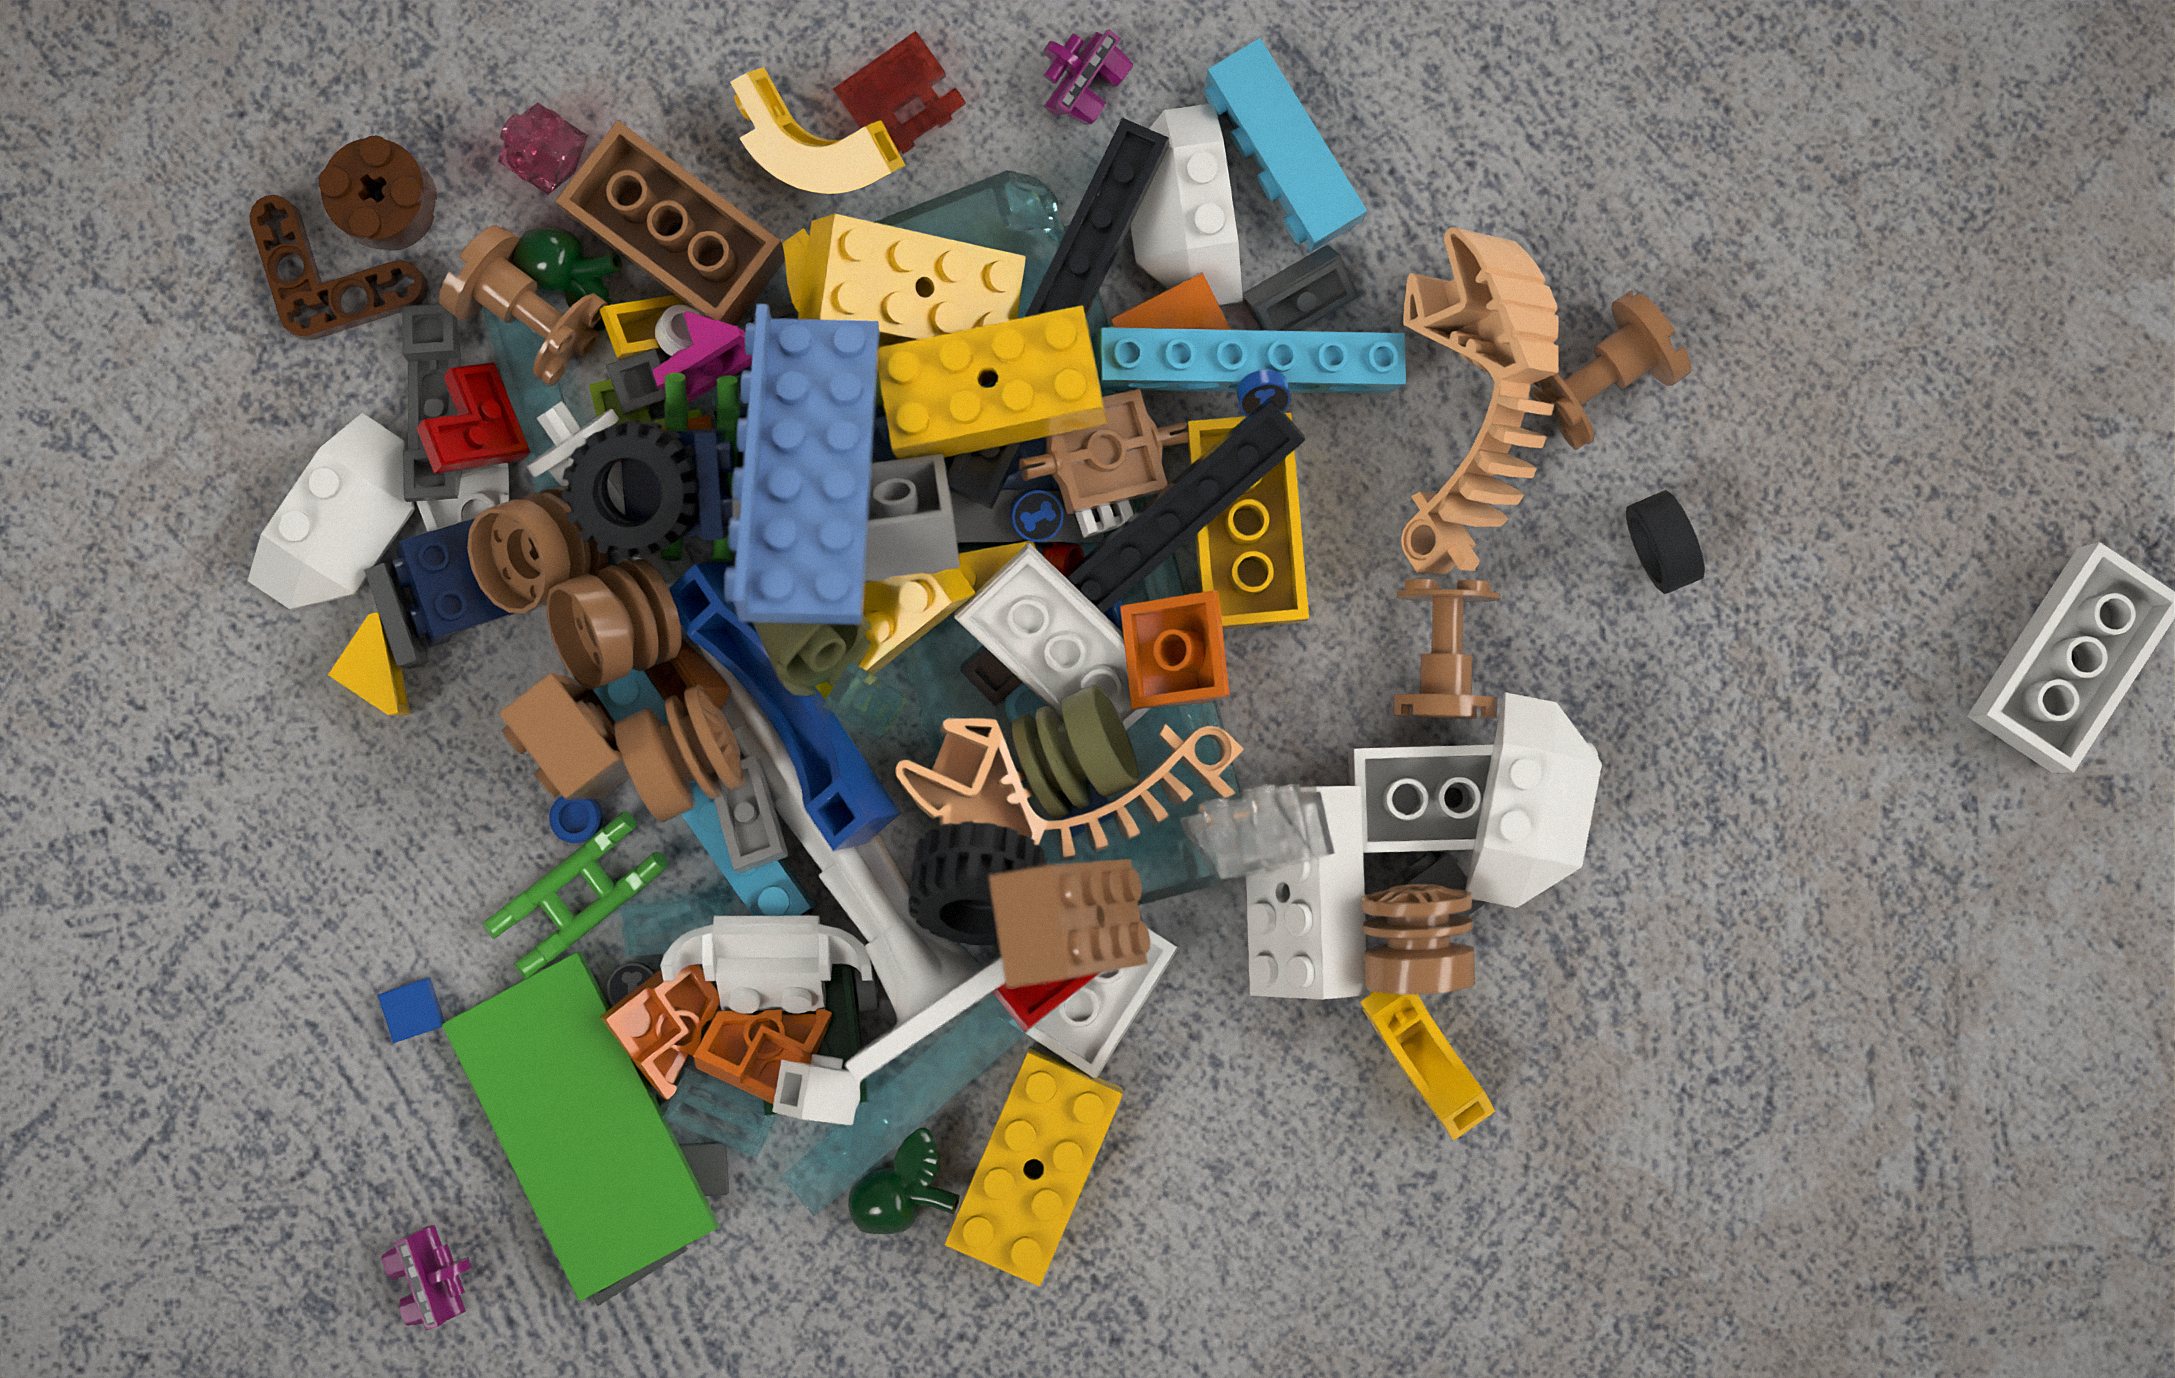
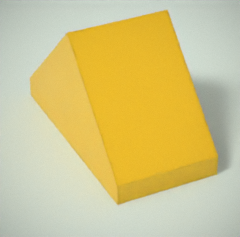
M675 295L607 305L599 309L617 358L622 360L655 349L656 352L662 351L663 349L659 346L655 337L657 321L669 307L687 304Z
M379 612L368 614L328 673V676L387 715L399 717L411 715L402 668L397 667Z

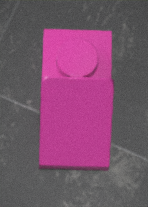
M685 311L684 317L693 345L677 351L669 360L652 371L657 387L664 391L665 376L667 374H684L686 378V397L689 403L717 386V379L725 375L733 376L750 366L753 355H746L745 331L739 327Z

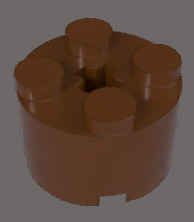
M376 135L348 143L332 156L326 168L320 173L318 179L319 188L328 216L336 226L363 246L389 251L402 250L418 242L431 228L435 217L433 214L437 200L435 183L425 167L405 148L393 141ZM381 189L385 197L382 201L376 202L375 193Z

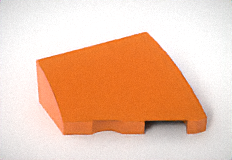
M1203 272L1111 317L1115 328L1231 330Z
M699 964L689 965L681 969L674 981H664L660 969L601 1015L600 1018L649 1082L663 1098L668 1100L675 1094L678 1087L674 1083L688 1055L693 1056L701 1042V1030L705 1023L713 1018L720 1004L718 991L711 981H705L704 971Z
M816 1009V1014H783L782 1010H764L757 1015H748L735 1011H717L693 1055L696 1068L774 1104L781 1060L811 1064L812 1054H817L831 1022L832 1013L825 1009Z

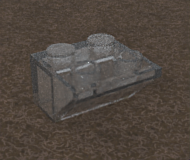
M1276 784L1266 785L1245 791L1246 798L1230 801L1227 797L1198 804L1199 814L1180 818L1182 829L1218 880L1244 878L1335 854L1321 792H1301L1299 784L1277 788Z

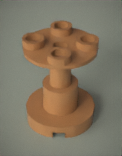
M497 225L490 226L478 234L460 254L459 258L465 261L466 264L458 277L450 271L448 272L439 293V305L460 320L471 318L484 307L505 323H511L515 319L520 320L545 339L536 356L533 374L547 385L553 386L563 376L568 367V362L575 354L582 358L595 346L600 334L593 328L602 317L599 309L607 306L608 303L595 293L582 297L565 314H562L536 295L537 282L514 266L513 253L519 238L503 226L502 229Z
M1633 290L1628 291L1612 303V314L1619 330L1594 346L1596 356L1594 360L1564 381L1558 374L1533 383L1534 387L1530 389L1529 395L1533 401L1554 404L1552 413L1561 423L1559 430L1567 443L1575 450L1594 441L1591 423L1581 406L1607 387L1615 383L1618 387L1624 389L1647 372L1666 386H1673L1691 372L1690 359L1684 346L1676 352L1673 349L1669 336L1674 334L1675 330L1657 306L1640 292L1633 296Z
M1408 579L1405 580V590L1397 591L1396 597L1399 599L1433 602L1431 653L1421 654L1420 694H1394L1393 716H1410V707H1413L1412 715H1419V718L1477 719V709H1481L1482 718H1497L1498 697L1472 695L1473 655L1462 654L1464 602L1500 600L1499 593L1491 592L1492 586L1489 585V581L1458 580L1457 589H1440V585L1436 584V580Z

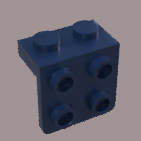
M725 428L675 431L682 436L679 441L685 447L691 445L696 454L692 458L697 469L698 508L700 515L691 524L690 530L684 536L701 535V540H723L729 536L730 519L733 517V501L729 489L728 474L733 473L735 467L732 441H726ZM634 458L622 459L625 515L634 519L649 518L657 512L661 503L662 488L659 478L646 463Z
M474 519L400 540L396 551L398 558L391 560L393 572L400 589L409 587L415 605L408 608L414 632L417 637L426 636L429 648L449 642L453 633L517 614L509 613L495 605L481 590L472 572L467 547L469 529Z

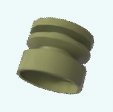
M1097 684L1062 698L1061 709L1064 723L1048 705L1037 709L1035 718L1030 714H1026L1013 720L1012 723L1013 739L1021 768L1024 770L1027 781L1039 802L1048 814L1055 819L1071 813L1072 804L1081 809L1091 803L1088 780L1105 798L1140 783L1139 767L1130 738L1113 703Z

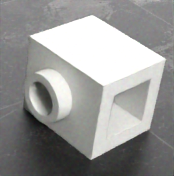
M812 1054L811 1064L781 1060L772 1112L803 1120L853 1125L855 1110L860 1101V1081L856 1082L849 1070L842 1069L843 1059Z

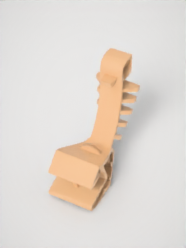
M1455 227L1449 228L1444 234V242L1454 280L1448 281L1415 273L1409 274L1407 277L1403 325L1459 352V355L1464 360L1489 372L1494 381L1492 399L1484 423L1471 450L1456 472L1437 494L1418 492L1411 496L1420 511L1403 529L1401 537L1402 549L1416 572L1445 575L1456 565L1459 570L1475 571L1480 562L1473 551L1476 544L1463 525L1501 527L1508 518L1503 512L1489 504L1518 505L1524 494L1518 489L1493 477V475L1519 478L1534 477L1537 470L1535 466L1509 455L1508 452L1512 445L1543 448L1547 436L1520 427L1525 412L1552 416L1554 404L1528 400L1531 384L1558 373V345H1554V342L1558 339L1559 316L1555 315L1558 308L1550 286L1544 285L1546 279L1537 264L1515 241Z
M968 718L945 720L940 727V732L946 737L932 770L912 761L903 760L898 763L894 774L896 781L908 797L932 819L940 818V825L950 823L961 824V822L992 823L997 826L1017 830L1019 834L1029 836L1035 840V845H1039L1044 830L1057 829L1059 858L1061 861H1068L1075 858L1069 829L1072 826L1085 823L1089 845L1094 852L1108 848L1109 844L1098 822V818L1110 812L1113 814L1116 826L1123 839L1129 840L1138 836L1140 831L1124 807L1125 804L1134 798L1137 799L1148 823L1156 826L1166 820L1169 814L1147 790L1157 781L1173 804L1181 806L1193 793L1168 772L1178 760L1204 784H1207L1221 799H1226L1235 794L1236 792L1218 775L1244 749L1220 727L1207 726L1199 728L1182 740L1167 724H1164L1158 737L1172 752L1151 773L1114 801L1086 814L1059 821H1046L1036 815L1030 807L1027 798L1034 796L1031 786L1023 789L1020 781L1027 779L1024 770L1016 772L997 720ZM1202 736L1211 737L1219 744L1220 756L1213 765L1203 764L1195 755V744Z

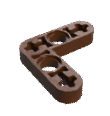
M277 195L264 196L258 199L252 206L249 215L250 225L276 309L283 327L294 336L304 340H316L401 313L402 307L418 306L426 298L428 282L425 275L413 264L403 260L391 261L322 283L298 209L285 198ZM276 208L282 214L287 215V218L280 221V227L283 236L289 241H293L296 238V243L281 244L278 233L270 226L265 225L266 221L272 219L271 210ZM287 255H299L304 265L302 274L294 281L282 280L278 274L279 262ZM401 273L408 279L414 280L415 283L407 287L408 295L402 297L396 291L380 294L385 301V304L381 306L379 295L371 284L372 281L377 280V285L382 289L398 284L397 275ZM352 287L363 288L367 294L366 306L357 314L344 312L341 305L343 294ZM327 295L329 306L337 317L336 320L332 321V317L326 312L310 317L311 326L308 328L294 320V317L301 314L300 306L306 304L312 310L328 307L323 299Z

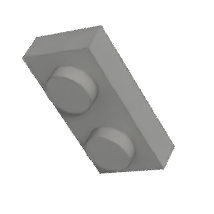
M755 755L740 760L745 775V785L735 790H729L718 776L722 791L721 796L714 799L733 870L740 874L789 856L762 761Z

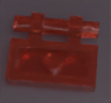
M917 31L911 33L833 88L834 94L859 129L881 120L895 147L902 155L915 147L913 141L936 125L942 128L953 120L951 115L966 105L964 98L956 88H953L940 98L932 89V86L946 77V73ZM918 97L925 109L901 124L894 113Z

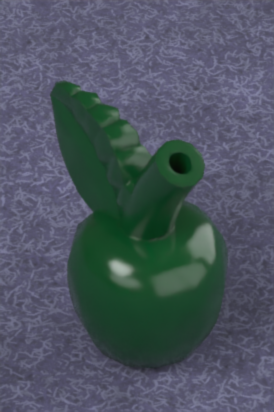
M552 227L525 231L513 253L514 266L535 280L538 284V290L558 295L565 292L566 302L569 307L573 306L582 297L595 293L607 302L608 305H611L612 300L609 298V290L604 286V282L600 277L620 272L622 262L617 253L612 252L598 257L584 258V247L574 234L564 229ZM602 317L593 328L597 332L606 329Z
M926 1127L918 1128L904 1140L896 1153L894 1168H883L873 1171L857 1181L851 1188L848 1198L849 1214L860 1231L870 1234H897L909 1229L918 1216V1206L932 1207L951 1214L955 1213L960 1195L931 1187L940 1169V1156L937 1153L938 1146L932 1140L933 1136Z

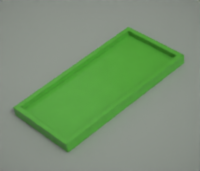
M576 952L442 1024L579 1302L720 1227L656 1098L649 1088L650 1086L646 1078H644L641 1070L600 1018L610 1007L582 952Z

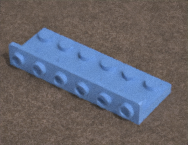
M757 304L755 323L746 324V355L753 356L752 369L743 370L741 397L743 403H749L748 419H739L737 427L738 451L745 452L744 468H735L733 476L734 500L741 501L740 517H731L729 525L730 550L737 551L736 568H727L725 575L726 601H734L740 622L862 624L880 335L878 321L771 319L768 304Z

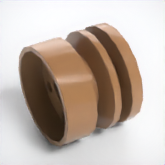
M552 486L540 492L531 493L521 500L514 499L490 507L475 517L469 529L467 549L472 572L481 590L495 605L509 613L524 614L545 606L549 590L553 586L585 574L597 577L598 571L608 566L609 553L604 554L596 550L598 543L593 539L585 542L578 535L583 530L578 522L570 524L566 514L572 511L570 502H562L561 492L567 489L568 486Z
M635 556L617 564V566L610 565L598 571L597 577L585 574L557 584L549 590L546 608L551 637L559 657L568 672L581 686L593 690L628 676L631 668L640 672L654 666V664L658 665L677 657L681 647V626L677 608L666 583L659 572L647 560Z
M698 684L685 690L684 697L687 709L678 697L671 696L666 698L665 709L669 723L667 725H664L649 708H644L618 720L614 725L616 741L631 780L641 799L659 822L664 823L695 808L693 782H696L710 799H716L721 796L722 789L718 776L729 790H735L745 785V775L740 763V750L733 731L722 711L715 706L707 692Z
M1410 884L1394 886L1385 891L1373 892L1362 896L1363 913L1384 916L1363 922V933L1387 939V944L1367 949L1364 952L1365 984L1367 989L1390 994H1432L1467 989L1475 985L1474 947L1450 941V936L1473 930L1472 918L1453 914L1472 909L1471 892L1445 888L1434 884Z

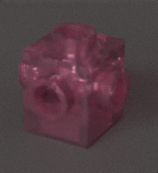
M537 102L523 114L515 113L507 120L500 134V139L504 143L497 162L549 195L575 174L588 135L561 118L555 111Z

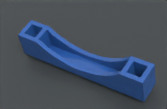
M731 562L695 563L669 588L677 608L680 625L690 639L709 652L733 674L767 715L783 741L795 767L802 791L804 809L832 851L866 844L901 814L900 810L817 688L813 687L817 694L810 696L793 695L780 683L753 623L740 622L734 601H726L725 575L727 568H734Z

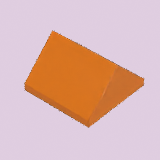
M1213 590L1120 606L1131 709L1205 704L1230 696L1218 591Z

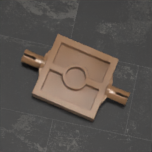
M1140 389L1103 397L1108 424L1046 436L1047 454L1020 459L1019 470L1026 469L1021 473L1025 481L1053 474L1054 479L1059 484L1068 515L1156 494L1168 485L1162 466V448L1188 443L1189 431L1181 433L1187 429V425L1182 421L1177 424L1156 428L1155 423L1147 414Z

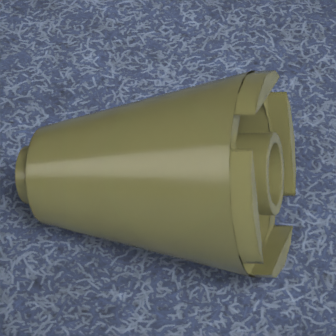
M863 614L862 624L752 622L778 680L793 695L810 696L817 694L813 687L825 681H828L832 687L840 683L857 668L870 646V641L865 635L867 629L871 630V624Z

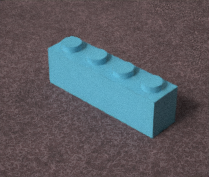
M1258 38L1207 70L1206 84L1208 87L1204 88L1203 92L1208 103L1217 112L1218 116L1225 113L1234 130L1230 132V136L1235 147L1244 159L1249 156L1253 158L1261 173L1256 175L1257 181L1271 202L1276 199L1279 200L1288 215L1283 218L1284 225L1296 244L1299 245L1304 242L1309 251L1313 252L1363 221L1367 209L1261 38Z

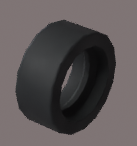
M1664 490L1626 507V520L1633 545L1647 575L1659 591L1667 594L1704 578L1705 564L1697 536L1684 509L1674 495Z

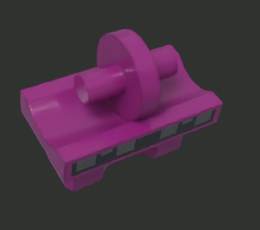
M1110 29L1106 30L1104 34L1095 32L1078 57L1076 54L1085 42L1076 34L1072 33L1064 46L1054 41H1049L1043 52L1052 61V64L1045 72L1044 77L1056 84L1064 71L1067 73L1043 107L1055 116L1067 114L1084 125L1093 124L1106 104L1105 101L1087 88L1097 74L1109 85L1115 87L1124 80L1133 67V63L1116 47L1121 38Z
M435 1224L394 1242L395 1247L382 1255L381 1260L387 1276L394 1280L406 1275L412 1291L411 1294L400 1299L398 1307L405 1325L423 1324L427 1331L439 1327L447 1320L466 1312L460 1296L465 1291L459 1274L471 1269L472 1265L469 1257L457 1261L453 1260L448 1244H441Z

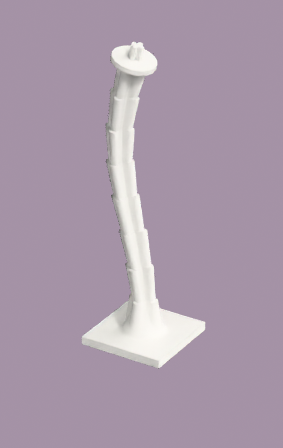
M563 401L559 402L536 418L555 445L531 461L526 468L533 477L548 470L560 486H568V481L562 478L565 468L571 466L574 461L570 458L577 447L583 446L586 443L585 439L593 433L614 425L619 420L613 409H609L580 427ZM618 461L613 465L608 476V493L615 507L625 514L622 465ZM683 544L681 560L679 561L661 559V550L653 555L642 558L647 560L659 572L668 588L694 565ZM611 551L609 553L616 564L627 560L626 558H618L617 552ZM681 626V638L705 659L731 688L721 711L733 731L740 752L745 758L755 755L761 759L770 792L777 800L774 803L775 809L823 871L819 874V878L869 942L864 947L896 1012L897 1024L862 1047L845 1064L855 1081L859 1082L1003 984L1005 977L1001 953L985 964L980 963L961 943L935 936L930 933V930L921 928L908 911L910 889L880 835L873 837L866 844L832 851L804 809L802 791L795 767L783 741L767 715L733 674L709 652L690 639Z

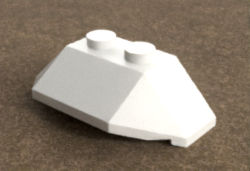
M1210 104L1164 110L1149 129L1169 137L1170 146L1130 226L1135 263L1167 290L1203 272L1219 307L1242 304L1239 242L1224 139L1217 112Z
M361 413L321 446L261 533L247 581L291 610L358 594L367 581L364 570L378 565L415 510L414 502H406L404 500L403 450H407L406 441L364 413Z
M1507 692L1503 695L1466 885V891L1471 892L1472 899L1518 908L1582 868L1602 763L1557 702Z

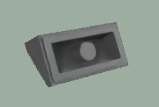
M1326 245L1242 294V297L1262 331H1301L1355 300L1359 295L1340 254Z

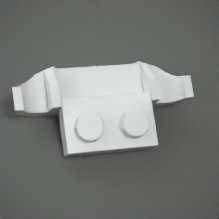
M714 916L713 925L692 929L681 935L671 944L664 954L661 963L664 981H674L680 970L689 965L703 964L705 981H716L721 1010L735 1011L743 1014L764 1010L804 1013L816 1011V1009H825V981H831L832 964L852 965L861 973L862 981H873L870 957L864 945L852 934L842 929L820 925L819 916Z

